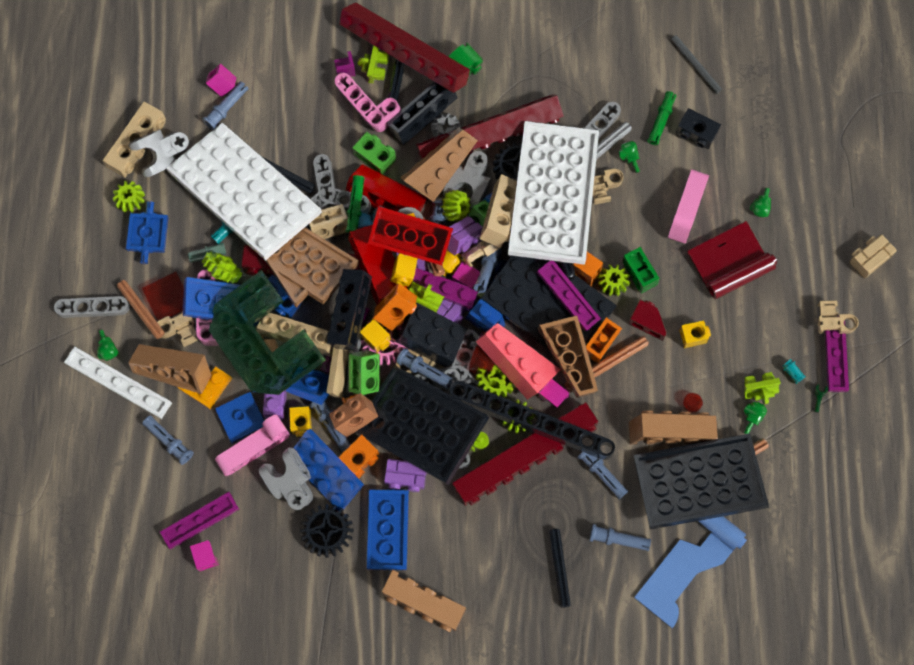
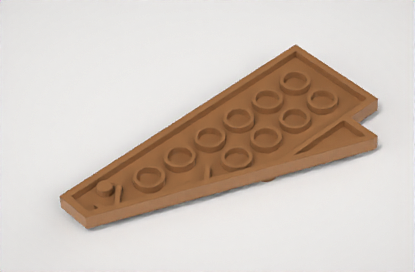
M306 227L266 260V263L295 307H298L307 295L324 304L340 286L339 281L343 269L354 270L359 265L357 259Z

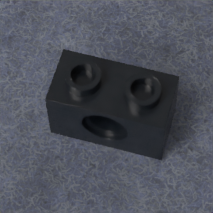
M688 108L678 125L676 133L682 139H689L695 142L698 147L709 150L720 130L721 124ZM694 128H699L702 132H695Z

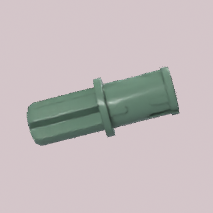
M224 243L210 247L205 246L203 249L189 252L190 263L203 260L207 252L226 255Z

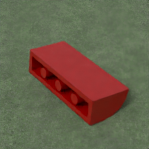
M363 164L349 177L345 190L351 192L353 176L359 175L365 177L362 195L366 196L371 202V206L376 209L380 206L398 212L402 208L412 207L421 212L427 199L426 196Z
M372 224L351 231L348 240L361 270L372 276L370 291L376 305H378L397 284L390 282L395 262L391 250L367 244Z

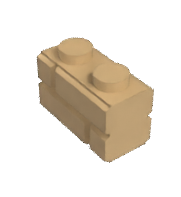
M883 235L877 238L875 236L871 237L865 243L867 246L864 249L859 247L852 253L853 258L850 264L858 270L863 278H867L896 253V248Z

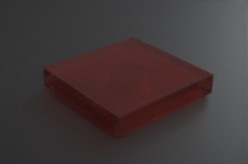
M176 271L142 288L158 321L183 310L184 286Z

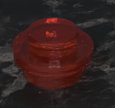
M696 393L687 394L683 400V406L689 412H697L703 405L702 398Z

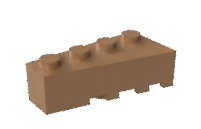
M458 127L439 146L430 151L425 158L416 163L411 170L400 178L434 202L478 140Z
M578 316L539 325L537 329L576 398L596 393L598 388Z
M139 344L128 362L134 374L199 394L203 393L212 376L203 354Z
M642 411L640 415L629 421L630 445L637 444L640 440H646L647 444H655L666 440V444L679 443L681 440H684V443H701L718 439L716 416H709V413L705 412L691 415L690 412L672 414L671 411H663L660 414H654V411Z
M392 570L382 590L383 595L387 597L385 601L395 606L399 603L405 606L403 610L413 615L417 612L422 615L421 619L431 624L435 621L441 624L439 628L449 633L451 630L456 632L466 611L464 606L442 595H436V592L427 587L418 586L419 584L410 578L404 577L403 579L398 576V572Z

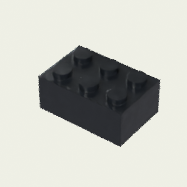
M416 303L415 311L406 316L395 342L446 368L454 362L467 328Z

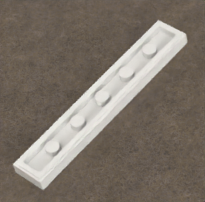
M75 346L64 361L66 365L160 419L164 417L172 404L166 398Z

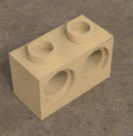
M343 204L321 210L322 213L308 224L310 231L323 239L348 233L346 232L348 218Z

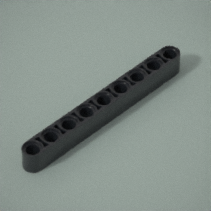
M455 381L450 386L451 396L487 415L602 460H608L614 454L615 444L608 438L462 381ZM456 388H461L464 393L458 396L453 391ZM474 395H479L482 397V400L475 403L471 398ZM497 402L500 404V408L493 410L490 408V404ZM511 409H515L519 414L516 417H511L508 412ZM532 416L537 419V422L529 424L526 419ZM549 423L553 424L555 426V430L551 432L547 431L545 429V425ZM565 431H571L574 434V437L571 439H567L564 437L563 433ZM582 439H591L592 445H583ZM607 445L610 447L611 452L603 453L600 447Z

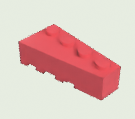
M499 323L487 330L476 341L527 400L537 394L561 370Z

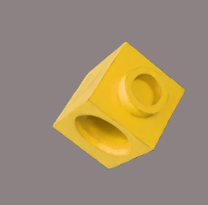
M399 253L394 262L390 282L409 287L414 279L418 258Z
M375 319L360 331L361 338L376 353L380 350H385L390 345V334Z
M704 320L681 325L679 330L684 348L706 344L711 336L709 326H705ZM698 331L701 336L696 338L691 332Z
M309 406L289 408L290 429L296 437H302L307 430L312 429ZM305 419L306 423L303 426L299 427L296 425L297 420Z

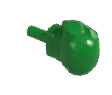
M634 141L623 143L618 151L619 157L627 161V164L632 163L635 173H639L640 170L636 162L640 159L637 144Z
M765 188L764 195L759 196L758 199L751 203L750 210L753 211L755 216L762 218L769 216L771 209V198L768 197L769 188Z
M99 330L101 340L98 342L97 355L99 359L109 361L115 358L119 351L112 339L106 337L103 330Z
M756 401L745 406L744 414L747 416L745 420L749 422L744 431L745 434H749L753 424L758 426L767 413L766 406Z

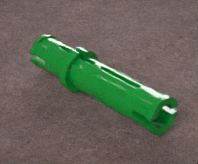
M666 91L663 102L658 107L657 117L647 139V142L651 145L657 146L659 144L667 119L672 114L673 103L677 95L671 91Z
M354 175L352 181L350 205L346 214L348 215L346 232L348 233L358 229L359 217L362 216L360 210L365 177Z

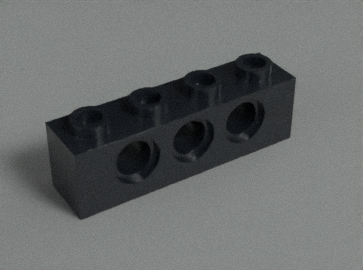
M433 82L387 122L391 134L405 145L458 98L456 92L453 93L438 83Z
M343 269L342 276L340 277L339 291L335 298L336 304L331 316L330 331L327 334V344L335 349L353 351L357 349L372 276L364 270Z

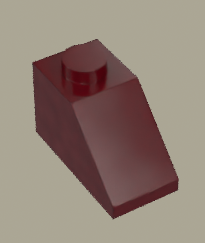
M640 300L629 321V325L663 341L666 336V330L658 308L650 301Z

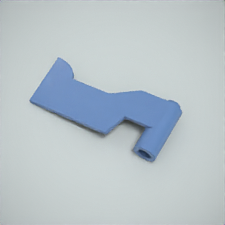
M724 516L698 521L711 531L703 544L697 546L679 540L634 597L671 628L674 627L679 616V608L675 601L696 574L722 565L736 547L740 549L747 541L744 538L746 534Z

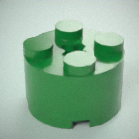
M468 42L465 46L463 44L448 56L470 69L469 75L472 73L476 75L482 69L480 65L483 63V58Z

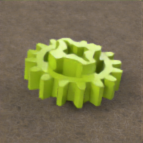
M207 252L202 260L203 266L208 268L207 270L211 272V276L225 282L230 281L234 284L242 276L241 269L237 268V265L232 261L233 259L228 256Z
M488 358L487 363L483 361L481 367L477 370L479 374H477L476 380H480L477 386H483L485 391L498 396L501 394L505 398L507 392L511 394L513 388H516L510 380L509 384L505 385L507 376L491 358ZM489 370V375L485 377V372Z

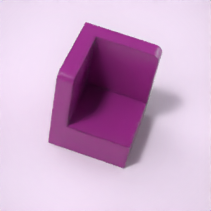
M347 51L348 57L334 60L337 75L347 73L350 77L356 76L351 51Z

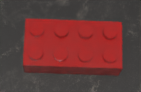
M378 206L367 244L442 266L453 228Z

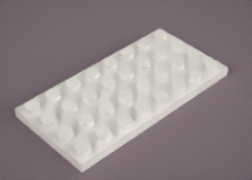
M525 121L508 255L585 265L599 130Z
M223 123L167 167L168 173L265 261L322 213L320 207Z

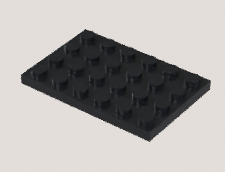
M512 255L481 299L549 350L537 328L539 325L569 318L572 315L536 273L550 260ZM554 261V262L558 265V267L562 270V267H561L560 263L557 262V261ZM574 275L568 279L601 318L587 331L581 328L585 345H587L606 317L609 318L617 305Z
M394 365L372 400L378 417L356 431V433L363 435L369 441L449 485L490 417Z
M750 433L634 455L650 530L769 508Z

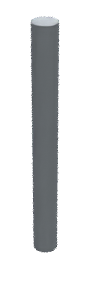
M677 35L673 36L671 41L715 93L718 94L722 88Z

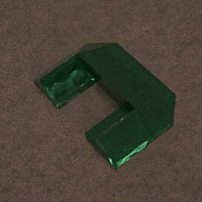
M262 270L214 304V315L212 323H210L209 332L251 392L280 395L325 362L326 359L304 329L275 351H272L254 323L282 304L284 300Z

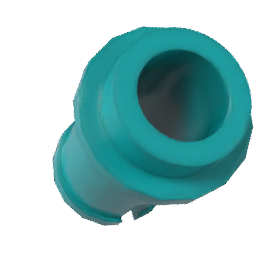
M222 222V226L211 237L220 244L233 231Z
M790 359L782 365L783 371H786L795 384H797L806 376L796 366V361L793 362Z

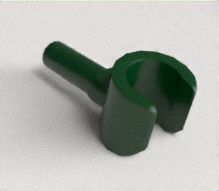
M819 384L814 390L816 396L814 412L819 413L822 397L828 391L827 386H825L823 392L819 391Z

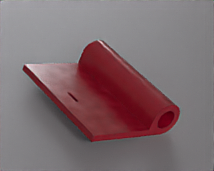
M747 221L687 251L706 288L715 300L775 270L777 264L773 254L764 253Z

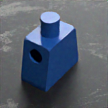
M482 299L477 302L465 318L484 333L497 323L503 327L506 326L503 315Z

